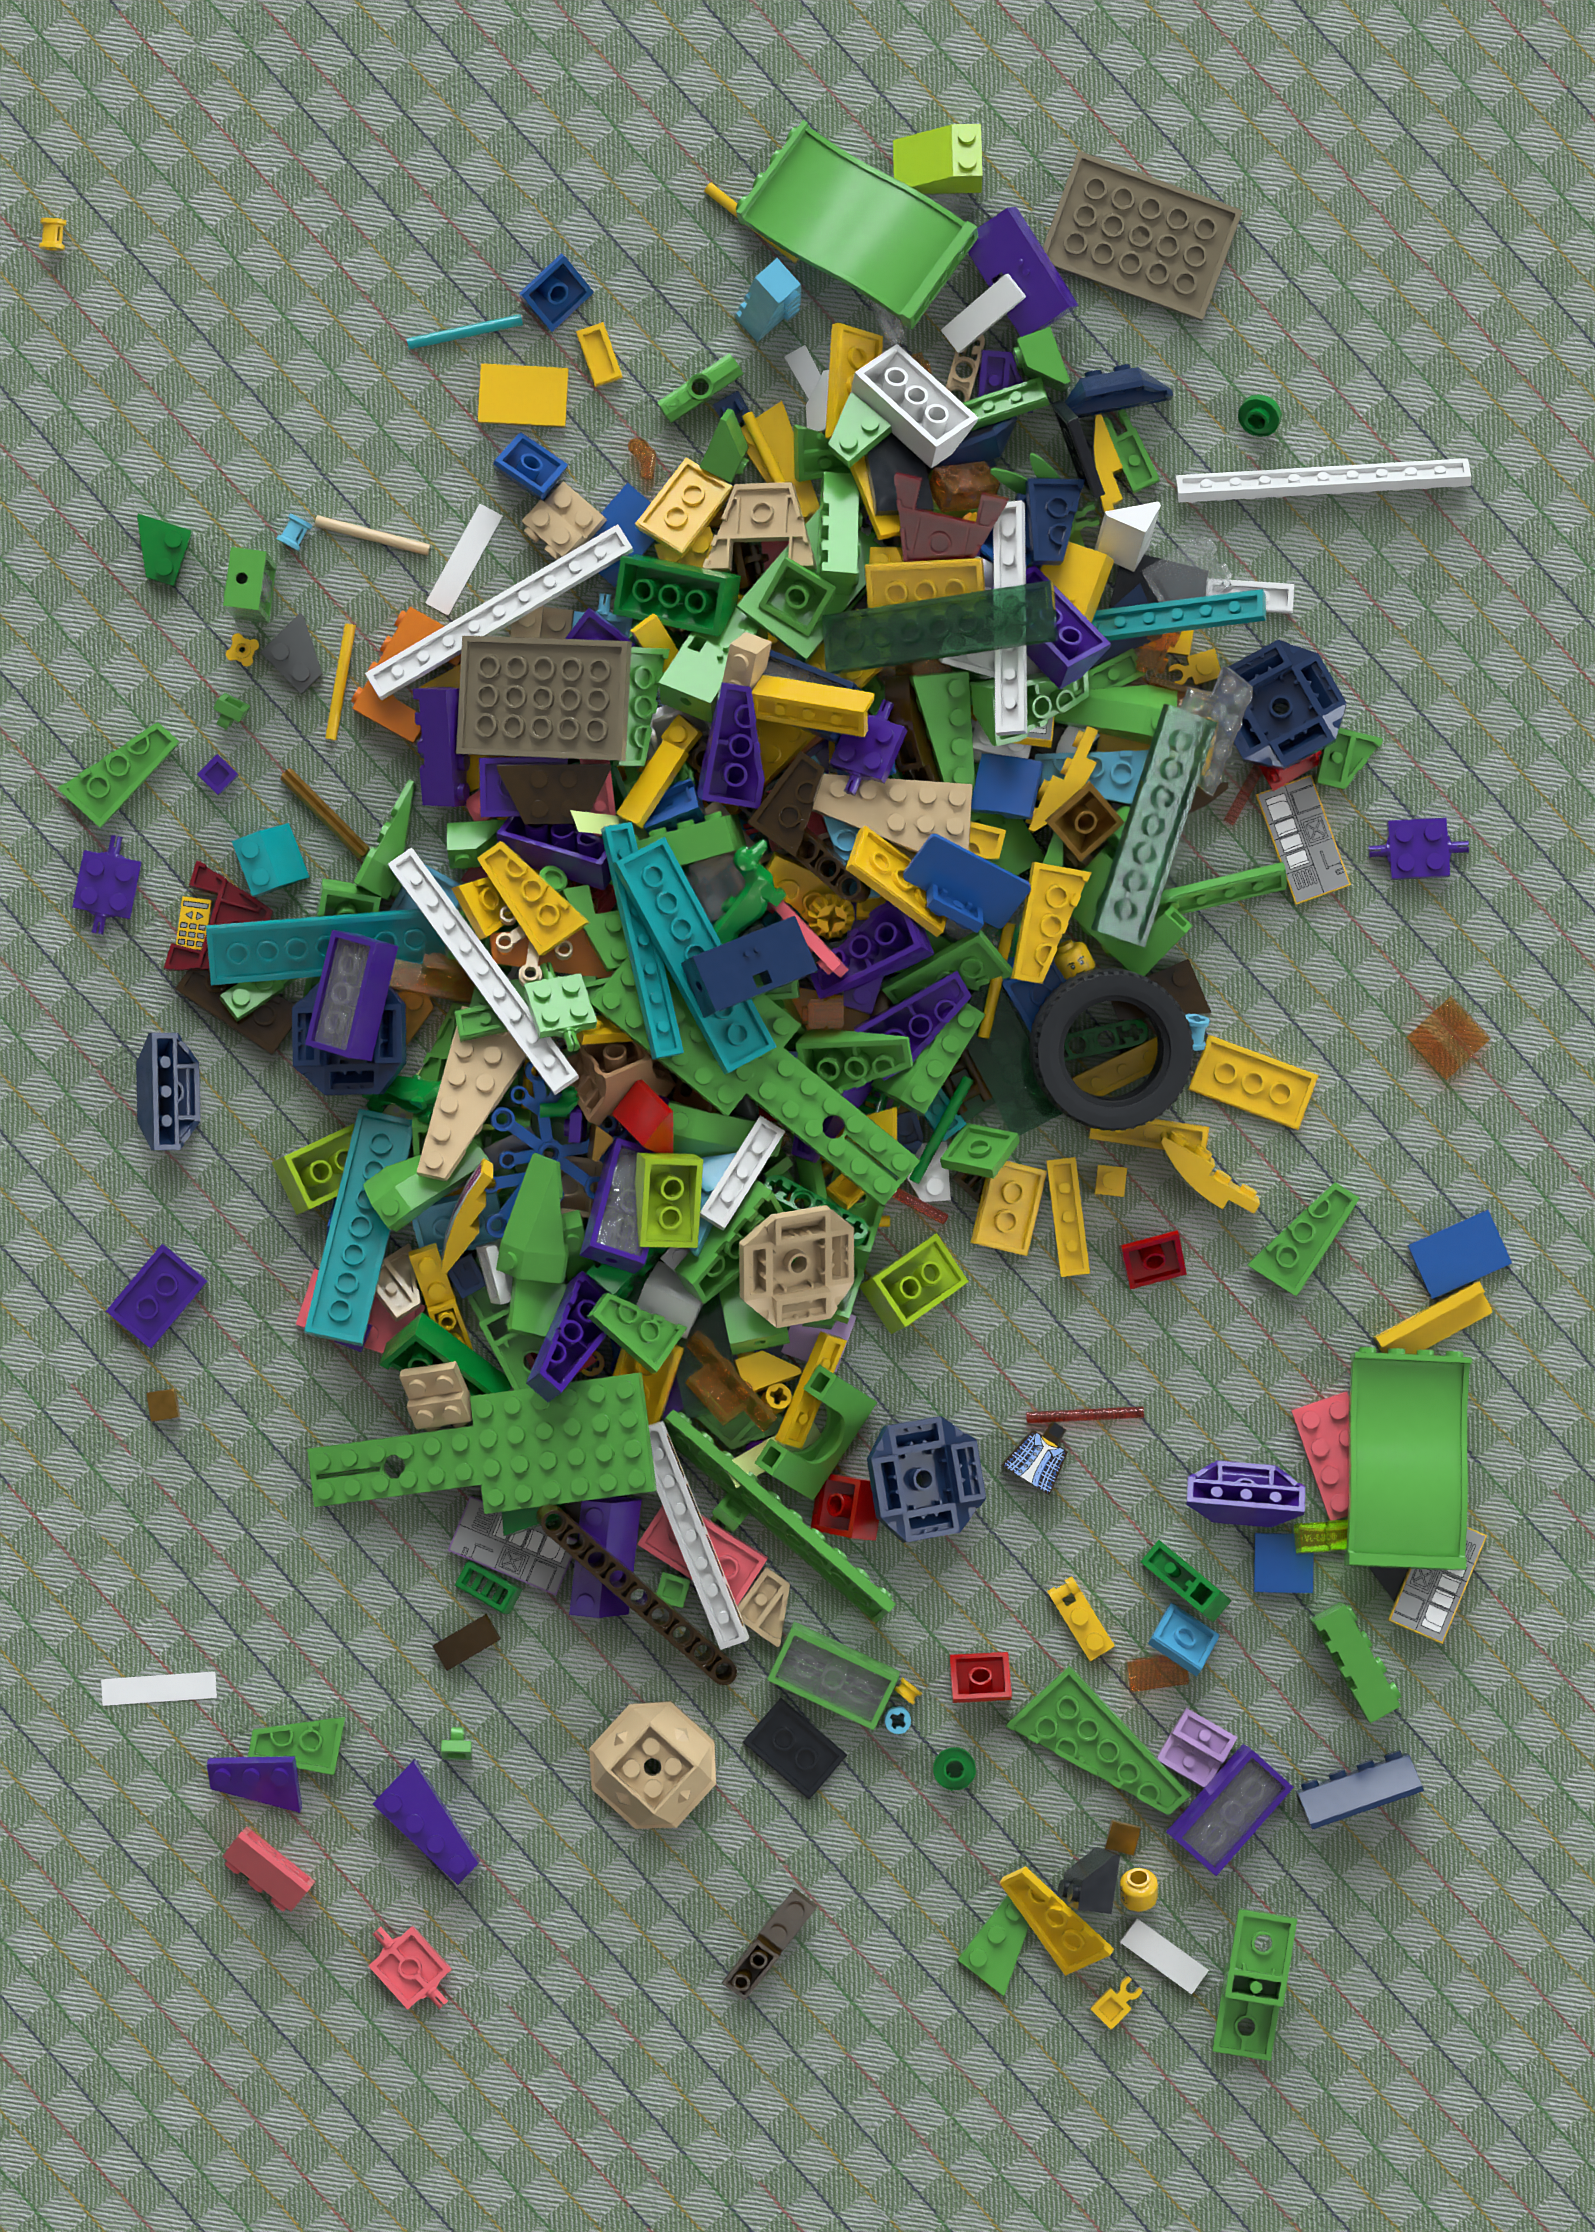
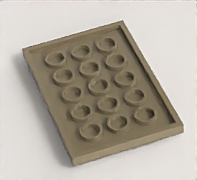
M1078 151L1043 249L1056 269L1203 321L1243 210Z
M462 636L456 754L626 761L632 642Z

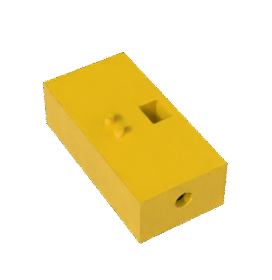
M1068 541L1062 564L1042 565L1040 571L1092 623L1114 560L1105 553Z

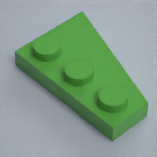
M610 1293L603 1294L587 1316L651 1374L656 1373L687 1329L683 1325H675L664 1320L665 1317L658 1314H650L641 1310L637 1305Z
M346 1716L253 1729L248 1757L295 1756L296 1766L299 1769L335 1775Z

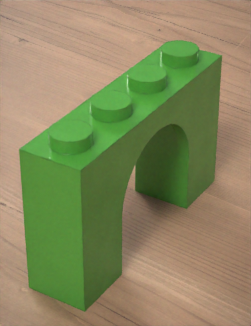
M1107 845L1082 870L1092 873L1088 882L1083 887L1080 894L1081 898L1071 916L1080 923L1084 933L1091 937L1094 936L1101 943V947L1106 954L1115 957L1123 964L1124 970L1145 976L1193 925L1171 905L1150 928L1143 932L1127 933L1119 929L1117 930L1104 913L1103 897L1108 886L1129 864Z
M820 1364L803 1388L823 1402L827 1410L826 1425L819 1438L811 1446L800 1451L788 1450L770 1438L755 1461L756 1465L811 1500H814L877 1404L875 1400Z

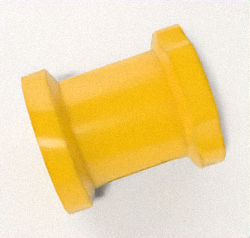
M41 218L40 224L43 225V233L39 248L49 251H64L65 245L62 244L63 227L66 226L67 221L58 218Z
M772 1384L761 1397L760 1404L763 1410L769 1415H777L784 1411L791 1402V1391L784 1384ZM774 1394L778 1395L779 1404L774 1403V1398L772 1397Z

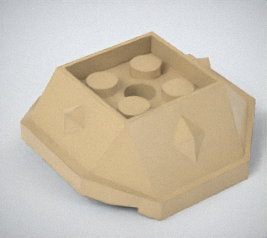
M827 1205L771 1214L761 1224L755 1226L752 1232L739 1242L740 1298L776 1328L831 1319L838 1309L837 1305L846 1296L854 1283V1227Z
M672 1701L629 1704L589 1748L592 1790L635 1829L677 1828L716 1785L715 1740ZM654 1758L660 1762L661 1770L658 1773L650 1774L645 1770L644 1763L648 1759Z

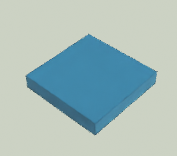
M1171 1602L1147 1644L1197 1677L1220 1635Z

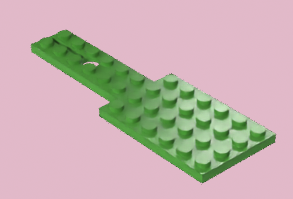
M628 955L590 1003L595 1010L651 1055L630 957ZM664 963L684 1053L656 1060L726 1117L745 1095L748 1096L883 1207L920 1162V1159L783 1048L800 1028L801 1024L765 994L753 998L752 1001L777 1047L724 1075ZM837 1116L843 1121L844 1132L839 1138H829L824 1134L822 1123L826 1117Z
M642 1373L570 1382L562 1393L549 1403L532 1388L470 1396L473 1426L307 1449L314 1507L481 1485L484 1514L541 1507L548 1504L557 1505L657 1491ZM392 1455H397L403 1459L405 1464L404 1472L398 1478H391L385 1472V1461Z

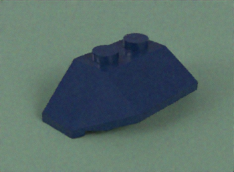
M1130 364L1114 367V372L1102 374V370L1084 373L1085 377L1079 379L1065 400V403L1078 418L1121 409L1170 401L1173 398V391L1139 367L1131 368Z
M1017 416L970 431L953 454L933 468L926 464L927 473L929 474L931 470L937 471L945 475L944 481L952 479L953 483L968 478V472L979 468L980 472H985L996 467V462L1001 459L1017 423Z
M149 1033L136 1062L137 1123L151 1151L181 1150L186 1140L201 1121L199 1061L182 1041L179 1033Z

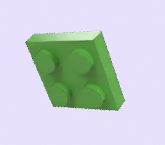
M966 1123L967 1125L960 1130L940 1158L941 1167L994 1179L1020 1143L1019 1135L1014 1132Z

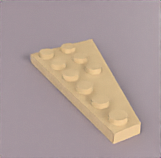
M823 775L812 809L813 812L831 817L853 828L861 829L865 825L887 842L912 852H918L931 834H938L969 850L973 784L889 778L883 784L874 780H861L856 795L853 796L844 792L850 776Z
M456 1026L417 1168L418 1176L447 1182L465 1155L467 1147L475 1135H478L483 1128V1123L488 1115L494 1111L516 1078L517 1072L527 1056L509 1032L461 1042Z

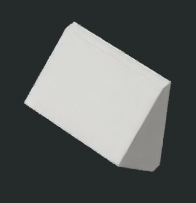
M1153 502L1106 511L1095 550L1107 554L1114 560L1115 564L1134 572L1149 547L1161 507L1160 503Z
M658 1261L644 1284L637 1306L639 1309L650 1314H658L665 1317L664 1320L675 1325L680 1324L687 1327L681 1336L687 1339L703 1303L685 1290L675 1271L667 1264Z

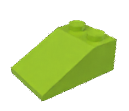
M951 124L893 140L894 178L922 194L982 193L981 124Z
M355 1123L272 1162L296 1215L337 1197Z
M637 1153L635 1189L639 1247L698 1248L703 1159L696 1154Z
M936 1233L861 1283L859 1287L889 1333L893 1334L910 1325L969 1281Z

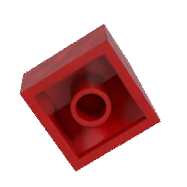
M830 1474L815 1497L810 1529L814 1528L819 1532L848 1538L876 1541L879 1520L875 1514L870 1480Z

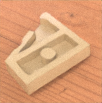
M766 1566L737 1607L744 1624L778 1648L781 1644L790 1583Z

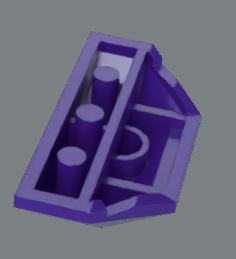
M1217 1460L1202 1468L1196 1474L1193 1473L1188 1476L1186 1505L1213 1523L1272 1528L1304 1515L1305 1486L1300 1482L1297 1483L1290 1475L1276 1465Z

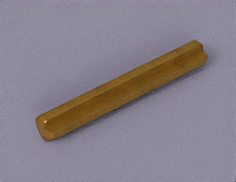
M289 768L281 775L280 780L357 858L361 859L369 852L370 847L293 769Z

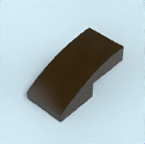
M485 1614L435 1643L432 1647L446 1671L501 1640V1637L488 1615Z

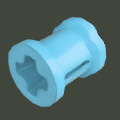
M290 513L288 516L290 520L282 535H278L276 539L299 552L301 548L299 546L307 530H311L313 526Z
M1198 1014L1185 1015L1192 1031L1193 1050H1204L1206 1046L1204 1034L1206 1027L1210 1024L1209 1018Z
M902 1706L889 1708L885 1714L886 1728L894 1734L905 1733L911 1725V1717L907 1709ZM900 1713H903L905 1724L903 1726L897 1724L895 1727L892 1726L893 1720L890 1716L892 1714L898 1716Z

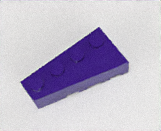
M583 1271L569 1281L526 1382L529 1387L548 1403L562 1393L607 1336L604 1331L587 1317L601 1296L607 1292Z
M416 1758L372 1803L457 1885L480 1862L479 1857L461 1829L457 1826L451 1813L443 1804Z

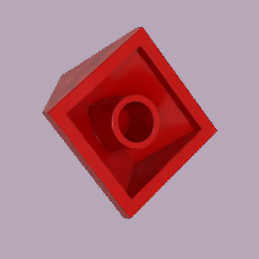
M642 1079L637 1080L612 1112V1115L643 1147L656 1153H673V1110Z
M1178 1230L1119 1245L1130 1290L1187 1275Z
M1008 1652L950 1655L953 1703L1012 1700Z

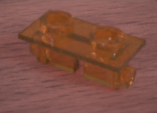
M1181 632L1147 636L1146 639L1155 642L1156 645L1154 648L1146 644L1143 645L1135 661L1137 663L1135 669L1145 674L1148 669L1151 670V678L1156 677L1157 673L1162 675L1169 661V658L1165 657L1169 646L1175 647Z

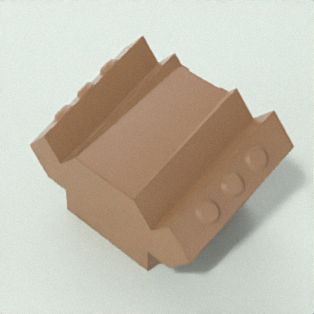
M634 1041L586 1045L579 1043V1053L567 1058V1061L579 1076V1079L569 1086L577 1089V1096H579L578 1104L588 1122L599 1126L607 1115L614 1117L612 1112L637 1080L642 1079L656 1094L666 1098L676 1085L668 1069L658 1060H653L652 1055Z

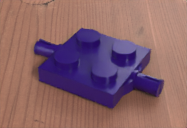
M882 700L877 715H868V732L865 737L842 734L829 764L833 768L845 771L850 775L844 792L855 796L861 780H874L885 784L907 733L904 726L887 720L894 706L889 701Z
M1447 818L1389 820L1387 822L1388 838L1386 844L1368 845L1369 858L1386 857L1390 865L1391 880L1450 877L1449 860L1451 854L1469 853L1468 840L1451 842L1447 831Z
M110 835L108 852L83 851L72 908L85 910L95 915L91 933L95 934L97 933L99 922L98 934H104L106 918H131L142 862L127 859L120 855L123 837H117L116 847H114L115 835Z

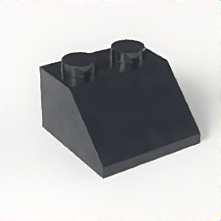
M1095 1847L1064 1872L1063 1880L1059 1882L1058 1886L1060 1899L1068 1906L1077 1910L1112 1914L1120 1855L1102 1847Z

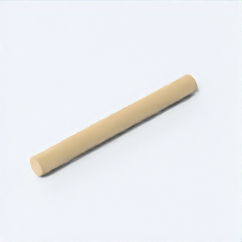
M317 515L314 525L322 529L426 556L429 554L431 545Z

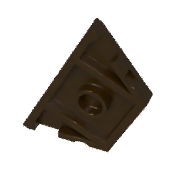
M611 764L497 765V771L525 825L575 824L570 810L591 812L601 788L611 771Z

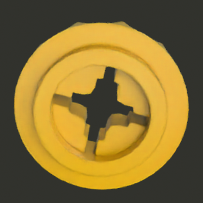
M835 893L824 894L816 898L808 910L809 926L817 936L826 937L828 940L832 937L841 938L844 933L851 931V926L855 920V912L851 902L842 899ZM832 907H834L836 916L839 919H834L831 926H829L827 918H824V916H828L830 911H832Z

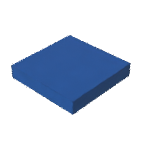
M1254 1533V1592L1313 1593L1314 1551L1300 1552L1298 1534Z

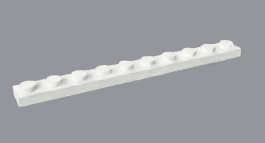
M1468 458L1176 475L1178 503L1471 486Z
M617 524L366 672L365 675L380 700H383L461 654L462 636H492L619 561L621 556L634 552L633 548Z
M411 847L388 863L393 874L554 1095L579 1079L578 1074L551 1037L539 1039L529 1007Z

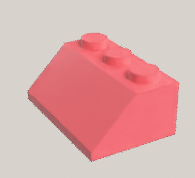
M248 1826L238 1835L222 1856L227 1860L224 1864L236 1874L242 1872L249 1878L247 1883L259 1893L263 1890L273 1897L270 1901L282 1911H285L287 1908L292 1912L316 1882Z

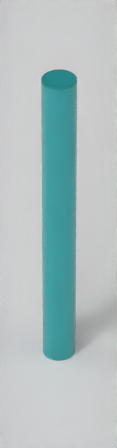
M521 314L415 336L407 338L408 348L411 350L523 325Z

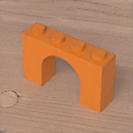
M409 607L407 612L402 610L394 626L398 627L393 637H386L380 648L383 655L378 663L372 662L368 671L443 628L444 625L412 607ZM461 654L446 663L453 667L460 665ZM369 680L364 688L358 687L351 699V702L354 703L352 709L416 745L422 735L421 726L415 723V712L417 711L397 700L393 694L380 700Z

